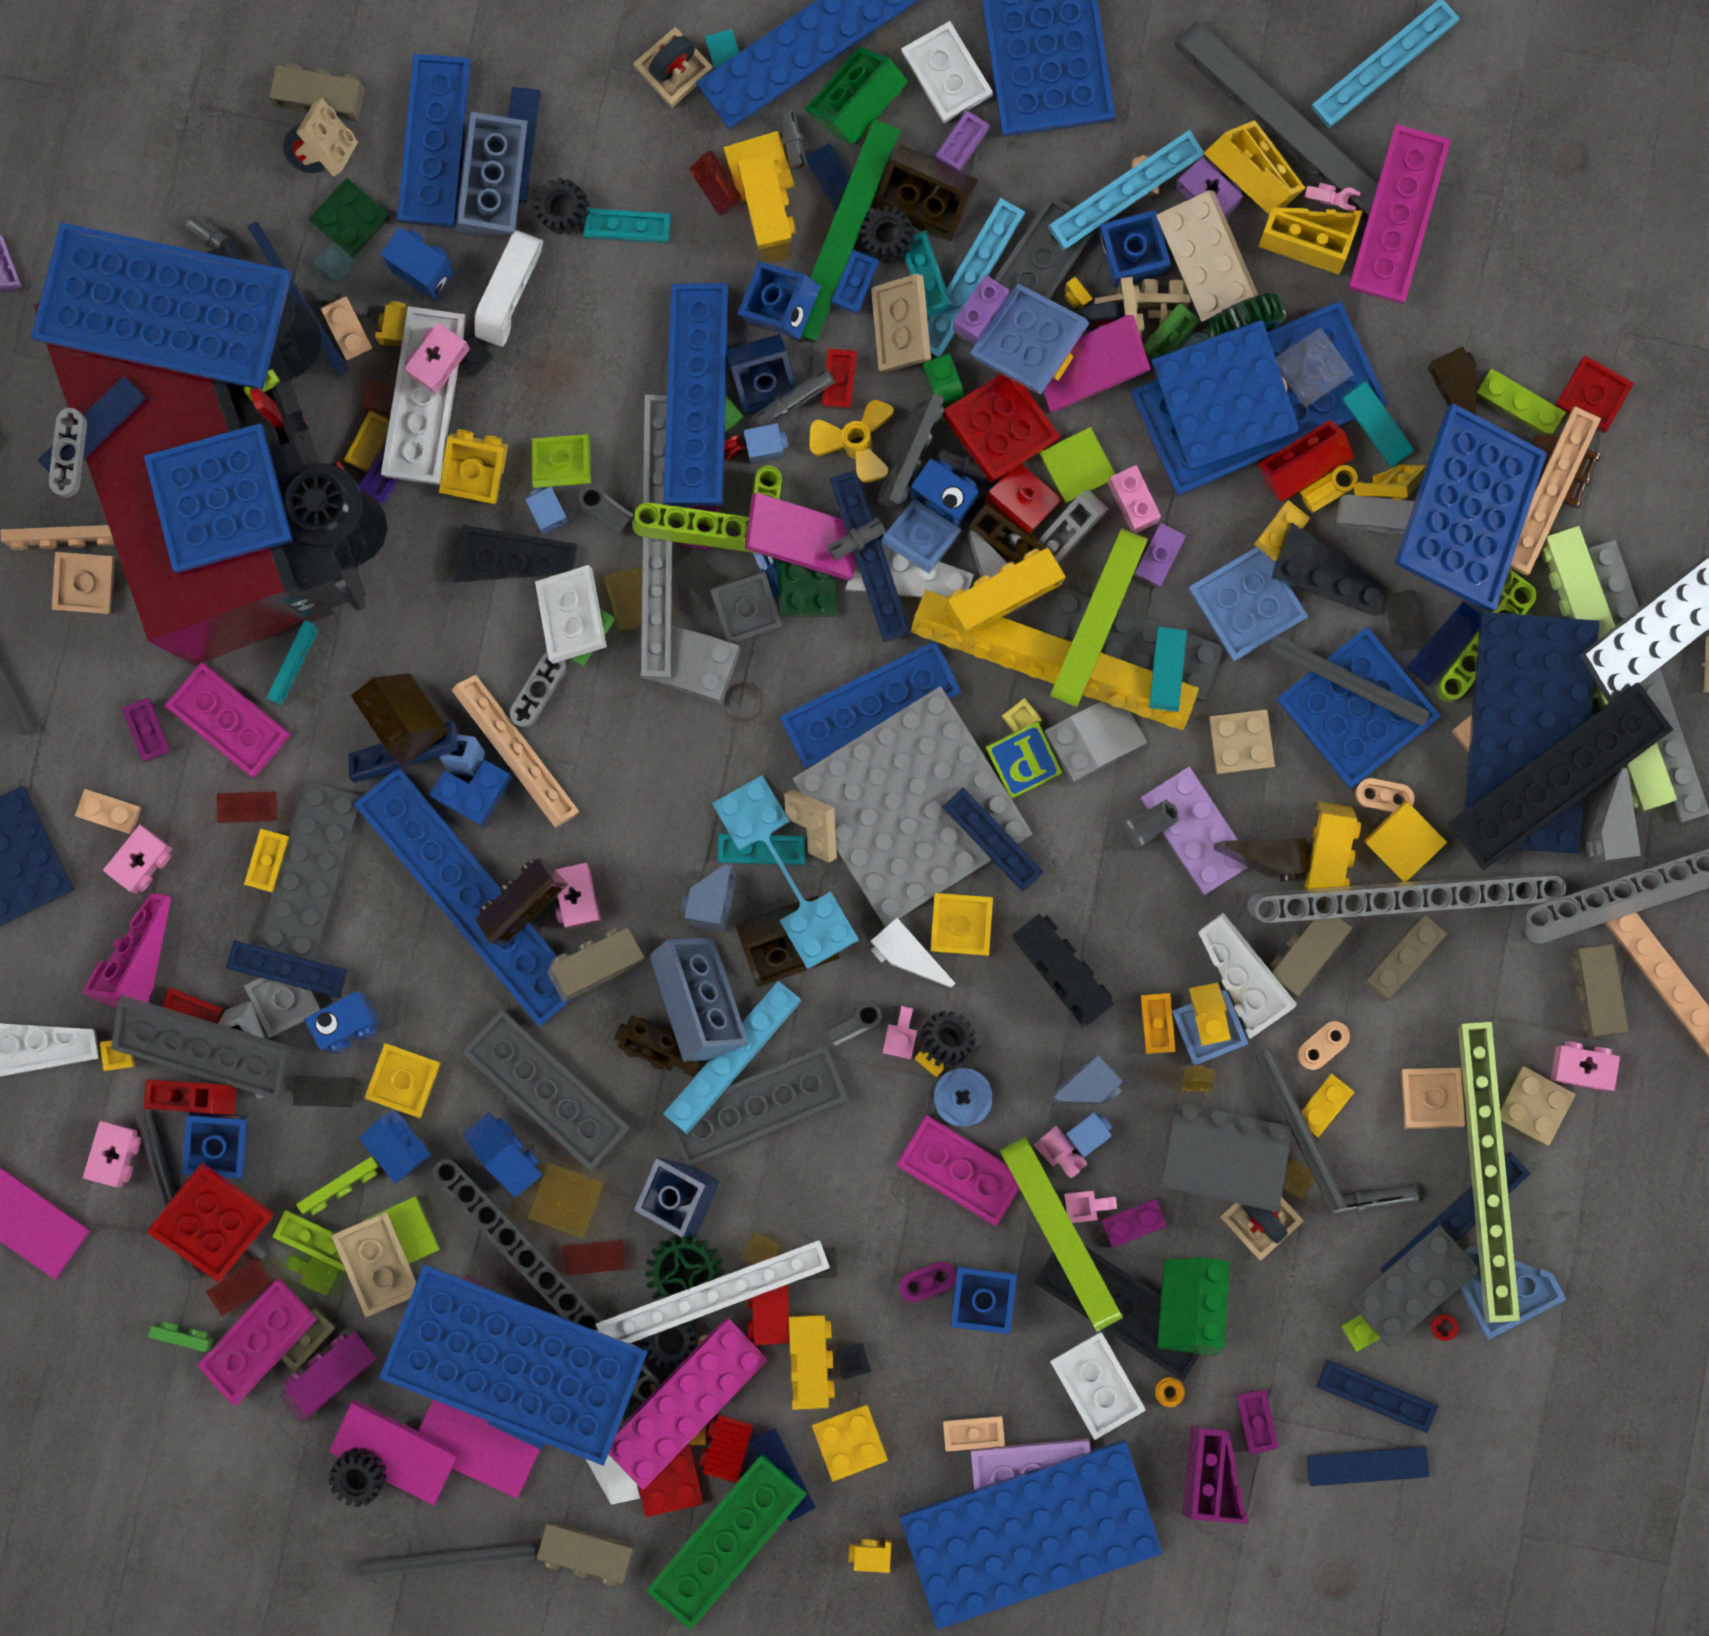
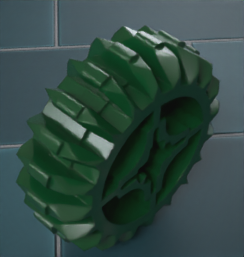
M1274 293L1250 297L1231 305L1227 309H1223L1212 317L1208 324L1211 337L1259 320H1263L1266 331L1269 332L1284 322L1286 318L1284 305L1278 295Z
M674 1234L670 1235L672 1244L670 1246L664 1240H661L659 1244L663 1251L660 1252L655 1248L651 1251L654 1256L658 1257L657 1260L647 1259L646 1261L647 1265L654 1266V1271H645V1276H654V1281L646 1284L647 1288L654 1286L658 1288V1291L652 1294L653 1299L661 1294L665 1298L674 1295L664 1286L668 1283L678 1282L683 1285L685 1290L695 1287L694 1278L702 1271L709 1269L708 1282L714 1280L716 1275H724V1269H715V1265L722 1263L723 1259L717 1258L713 1260L711 1255L718 1251L717 1248L714 1247L709 1252L706 1251L705 1248L709 1244V1240L705 1239L701 1245H698L699 1235L697 1234L693 1235L691 1242H687V1237H681V1242H677L676 1236ZM681 1248L697 1251L703 1256L705 1261L697 1264L689 1263L683 1255ZM673 1251L675 1269L673 1272L661 1276L662 1263L666 1256ZM681 1262L686 1269L699 1267L698 1270L692 1272L693 1275H689L691 1279L688 1283L684 1277L670 1278L676 1275L677 1271H680L678 1267L681 1265Z

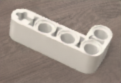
M517 230L512 234L475 314L476 338L500 347L505 345L511 329V316L540 256L543 246L542 239Z

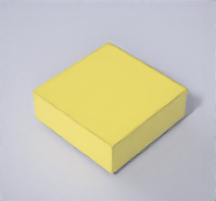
M1025 698L1002 715L1003 720L1013 732L1035 721H1038L1039 724L1043 721Z

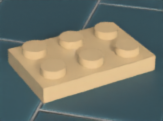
M914 274L871 287L879 371L887 373L930 361L931 352L923 276Z
M387 1211L331 1235L365 1318L411 1298L417 1282Z

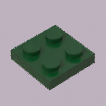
M346 178L311 215L309 221L353 259L387 222L390 215L352 181Z
M779 559L776 560L780 617H834L838 615L835 576Z

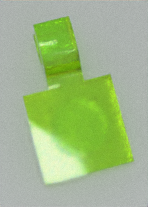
M292 1255L285 1265L286 1268L304 1275L300 1284L328 1296L340 1271L339 1268L315 1257H312L310 1263H307Z

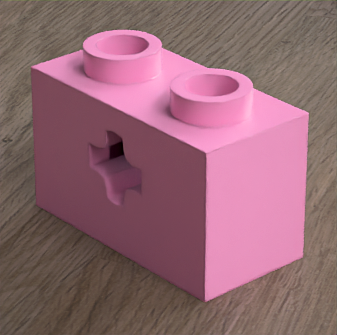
M439 322L434 328L430 327L422 337V345L417 351L413 350L408 355L404 368L409 377L435 395L470 350L466 341ZM431 354L435 356L439 354L440 359L438 361L436 359L430 360L429 356Z
M1137 465L1110 477L1108 486L1131 532L1136 534L1159 523L1161 515Z
M139 824L103 871L129 892L137 894L139 891L143 892L153 880L151 875L157 868L161 869L167 864L171 858L169 853L173 848L149 829ZM138 856L143 857L142 860L145 862L142 867L135 860Z
M582 863L556 869L557 873L569 884L558 895L560 906L555 907L558 923H564L566 929L601 922L589 865ZM573 889L578 894H581V897L577 898V904L567 900Z
M1565 1041V1046H1556L1550 1081L1606 1092L1615 1091L1620 1056L1611 1055L1612 1049L1594 1047V1051L1582 1049L1583 1044ZM1586 1061L1587 1064L1591 1065V1070L1579 1067L1580 1062Z
M99 1121L83 1178L116 1188L123 1187L124 1183H128L133 1171V1166H130L132 1156L138 1153L141 1145V1138L138 1137L140 1130L108 1121ZM115 1150L119 1154V1159H113L112 1156H109V1152Z

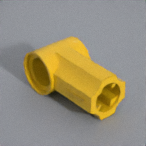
M1342 465L1299 493L1306 507L1313 514L1342 495L1350 493L1354 488V484L1358 481V475L1352 467ZM1341 473L1348 475L1351 484L1347 487L1339 486L1336 482V476Z

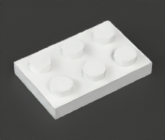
M950 21L901 48V54L943 124L993 96V91Z
M589 565L535 581L549 661L557 663L607 647L593 570Z
M1101 1331L1050 1360L1094 1440L1146 1411Z

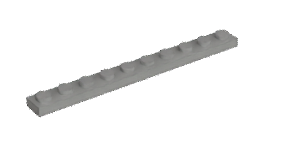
M666 395L644 396L643 503L664 505ZM643 516L642 522L645 524L653 523V520L648 516ZM670 520L668 523L672 527V520ZM642 537L641 678L670 679L672 541Z
M1613 540L1588 548L1616 626L1636 611L1639 606L1617 542ZM1659 667L1640 684L1674 729L1659 740L1657 744L1677 800L1672 803L1679 823H1683L1708 815L1709 809Z

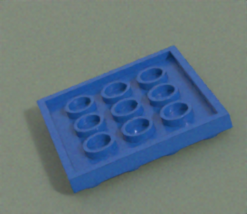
M1263 320L1151 359L1189 470L1300 431Z
M261 423L144 456L174 573L178 574L293 541L267 438Z
M1365 627L1326 660L1429 711V717L1423 726L1312 671L1276 699L1349 790L1441 717L1368 627Z

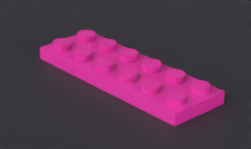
M1395 124L1348 289L1404 305L1451 139Z
M726 1317L619 1427L609 1456L644 1490L768 1359Z

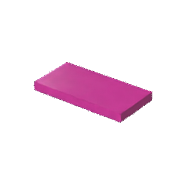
M1127 315L1081 336L1070 351L1073 359L1059 381L1053 378L1044 389V394L1050 412H1057L1151 370L1134 315Z
M755 493L752 496L745 542L746 550L848 581L854 578L856 560L853 552L835 562L832 559L833 555L830 556L826 545L847 535L842 519L760 493Z
M202 661L164 705L253 779L258 776L291 736L289 732Z
M927 1115L896 1164L899 1168L996 1227L1019 1190V1186L1006 1163Z
M0 1167V1242L55 1280L62 1273L91 1230Z
M277 1278L196 1366L231 1405L237 1406L318 1318L283 1280Z
M355 1399L351 1402L329 1450V1453L340 1457L345 1451L349 1452L352 1448H356L357 1452L360 1448H366L365 1454L367 1455L370 1451H373L375 1453L373 1455L375 1460L378 1457L382 1459L379 1466H386L387 1470L384 1473L387 1474L386 1482L433 1506L436 1504L459 1455V1452Z
M432 1400L418 1432L459 1452L452 1469L518 1499L540 1449L488 1425L487 1420Z

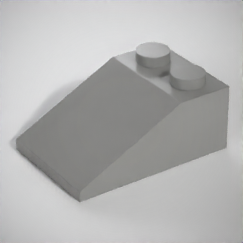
M671 626L670 679L647 680L721 705L739 657L740 648L738 645L712 636Z
M1102 701L1070 716L1044 732L1052 752L1071 785L1148 743L1130 711L1113 707Z
M1628 768L1617 771L1607 780L1589 834V842H1586L1587 856L1589 859H1592L1593 865L1629 861L1641 856Z

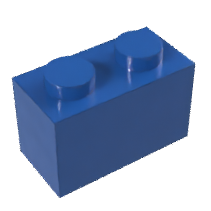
M396 1110L379 1118L359 1137V1140L394 1184L410 1175L431 1156L424 1143L417 1138L407 1125L405 1119Z

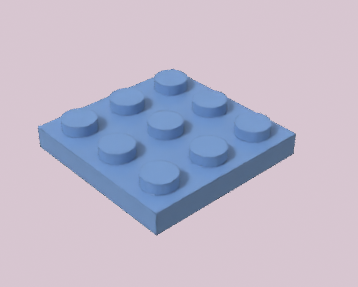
M1017 283L971 350L970 355L973 359L1041 395L1089 323L1086 318Z
M1258 547L1188 588L1232 662H1235L1272 640L1274 636H1279L1308 618L1290 586L1271 579L1276 563Z

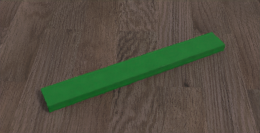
M873 120L810 277L821 287L801 335L804 339L815 343L818 340L832 305L831 301L851 252L854 250L860 235V229L863 227L861 224L863 220H866L901 131L898 128Z

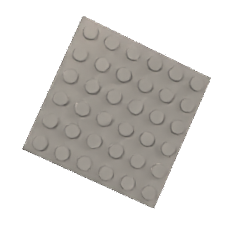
M941 686L792 778L803 796L807 795L834 807L836 850L884 927L888 926L896 918L899 919L935 896V893L942 892L991 861L984 851L942 808L962 787L973 796L1017 844L1033 834Z

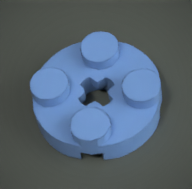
M958 1068L947 1072L938 1081L934 1091V1104L938 1114L946 1122L954 1126L967 1127L979 1123L986 1117L992 1105V1091L989 1082L982 1074L973 1069ZM966 1089L970 1092L968 1097L971 1102L969 1104L962 1103L960 1106L956 1103L958 1097L955 1093L958 1090L963 1092Z

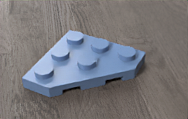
M1471 1246L1463 1250L1479 1271L1464 1283L1459 1290L1486 1340L1566 1300L1553 1273L1514 1260L1520 1321L1485 1323L1478 1248Z

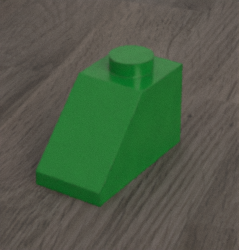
M950 353L922 364V373L931 394L935 393L944 398L941 404L944 409L965 397ZM941 415L940 419L942 424L947 423Z

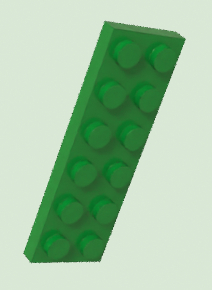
M761 1454L648 1587L646 1592L691 1631L807 1493L767 1457Z

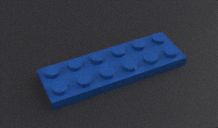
M413 54L397 215L399 223L455 227L471 71L470 58Z
M934 641L780 716V720L806 770L941 686L948 699L961 694V690L937 642Z

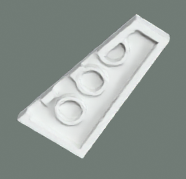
M881 543L899 596L922 598L925 590L948 597L958 589L963 588L965 591L969 589L974 574L938 562L928 574ZM855 563L854 578L848 581L846 591L866 592L857 563Z
M1224 913L1200 929L1198 933L1214 966L1218 967L1223 978L1222 983L1226 991L1229 990L1235 1003L1234 1008L1238 1016L1242 1017L1249 1039L1295 1008L1297 1003Z
M0 1023V1077L101 1059L97 1033L94 1029Z

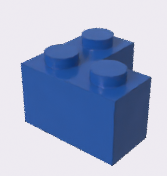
M484 760L470 784L444 770L430 796L484 828L513 777Z
M488 1112L462 1135L482 1165L516 1198L542 1176V1173L536 1166L539 1160L529 1149L525 1152L521 1149L524 1145L513 1132L509 1134L513 1129L503 1117L497 1120Z

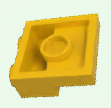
M458 429L456 434L451 433L447 436L439 493L491 504L497 503L508 444L501 443L502 438L497 436L485 435L484 439L473 437L474 432Z

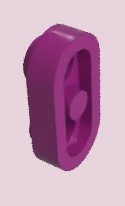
M947 1262L933 1263L904 1275L899 1284L900 1293L909 1302H919L951 1289L956 1281V1272ZM938 1271H945L947 1273V1279L944 1282L936 1280V1273ZM912 1281H916L920 1285L919 1290L915 1293L910 1292L908 1289V1285Z

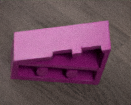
M352 1332L349 1336L345 1333L341 1334L331 1343L333 1347L331 1351L325 1356L322 1352L318 1353L307 1363L310 1366L308 1370L302 1375L297 1371L284 1382L287 1387L283 1390L280 1398L302 1424L309 1419V1416L321 1406L326 1405L333 1396L347 1387L376 1361L377 1358L355 1332Z
M1190 1425L1183 1516L1193 1520L1249 1524L1242 1501V1490L1239 1487L1236 1474L1237 1467L1229 1431L1217 1427Z

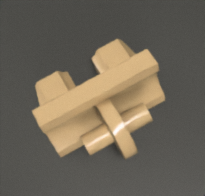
M1143 280L1138 309H1149L1148 318H1159V327L1179 303L1188 309L1190 294H1187L1184 280L1169 281L1168 294L1158 293V280Z

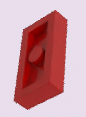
M828 348L826 368L830 371L836 383L823 390L822 407L851 410L857 357L856 351Z

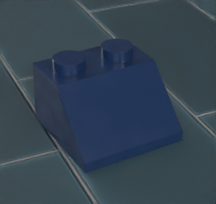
M781 334L727 349L728 362L744 414L766 408L775 401V397L778 395L782 397L796 387Z
M657 1157L634 1211L682 1238L696 1234L700 1229L720 1181L696 1167Z

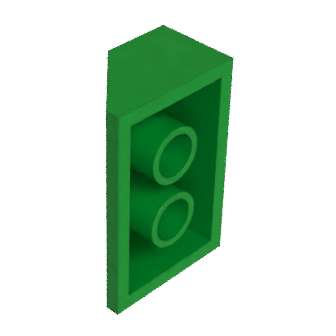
M859 46L804 110L836 138L853 145L855 141L863 136L864 131L873 120L881 116L884 108L891 100L900 94L901 89L908 81L890 58Z
M1204 1257L1164 1260L1157 1348L1216 1356L1224 1350L1230 1261Z

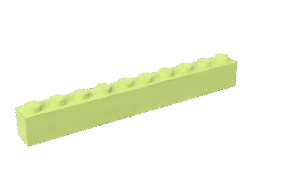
M1580 526L1547 536L1540 554L1545 563L1548 562L1552 572L1549 574V579L1553 589H1558L1561 598L1559 601L1560 611L1564 617L1571 619L1598 620L1599 640L1613 629L1615 624ZM1594 680L1593 699H1597L1601 709L1608 702ZM1657 743L1622 768H1628L1633 806L1636 808L1637 814L1677 800Z
M1492 1022L1461 1024L1458 1027L1484 1318L1485 1323L1520 1321Z

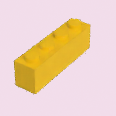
M1049 548L1042 551L1034 549L1023 557L1024 560L1015 565L1014 562H1010L998 570L999 574L991 578L989 575H985L973 583L974 587L967 591L961 588L948 596L949 600L944 609L961 638L1061 586L1066 577Z

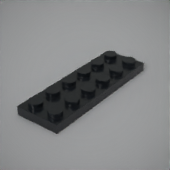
M1085 1246L1123 1317L1104 1328V1330L1184 1381L1200 1354L1157 1348L1161 1295ZM1053 1251L1033 1283L1090 1320Z

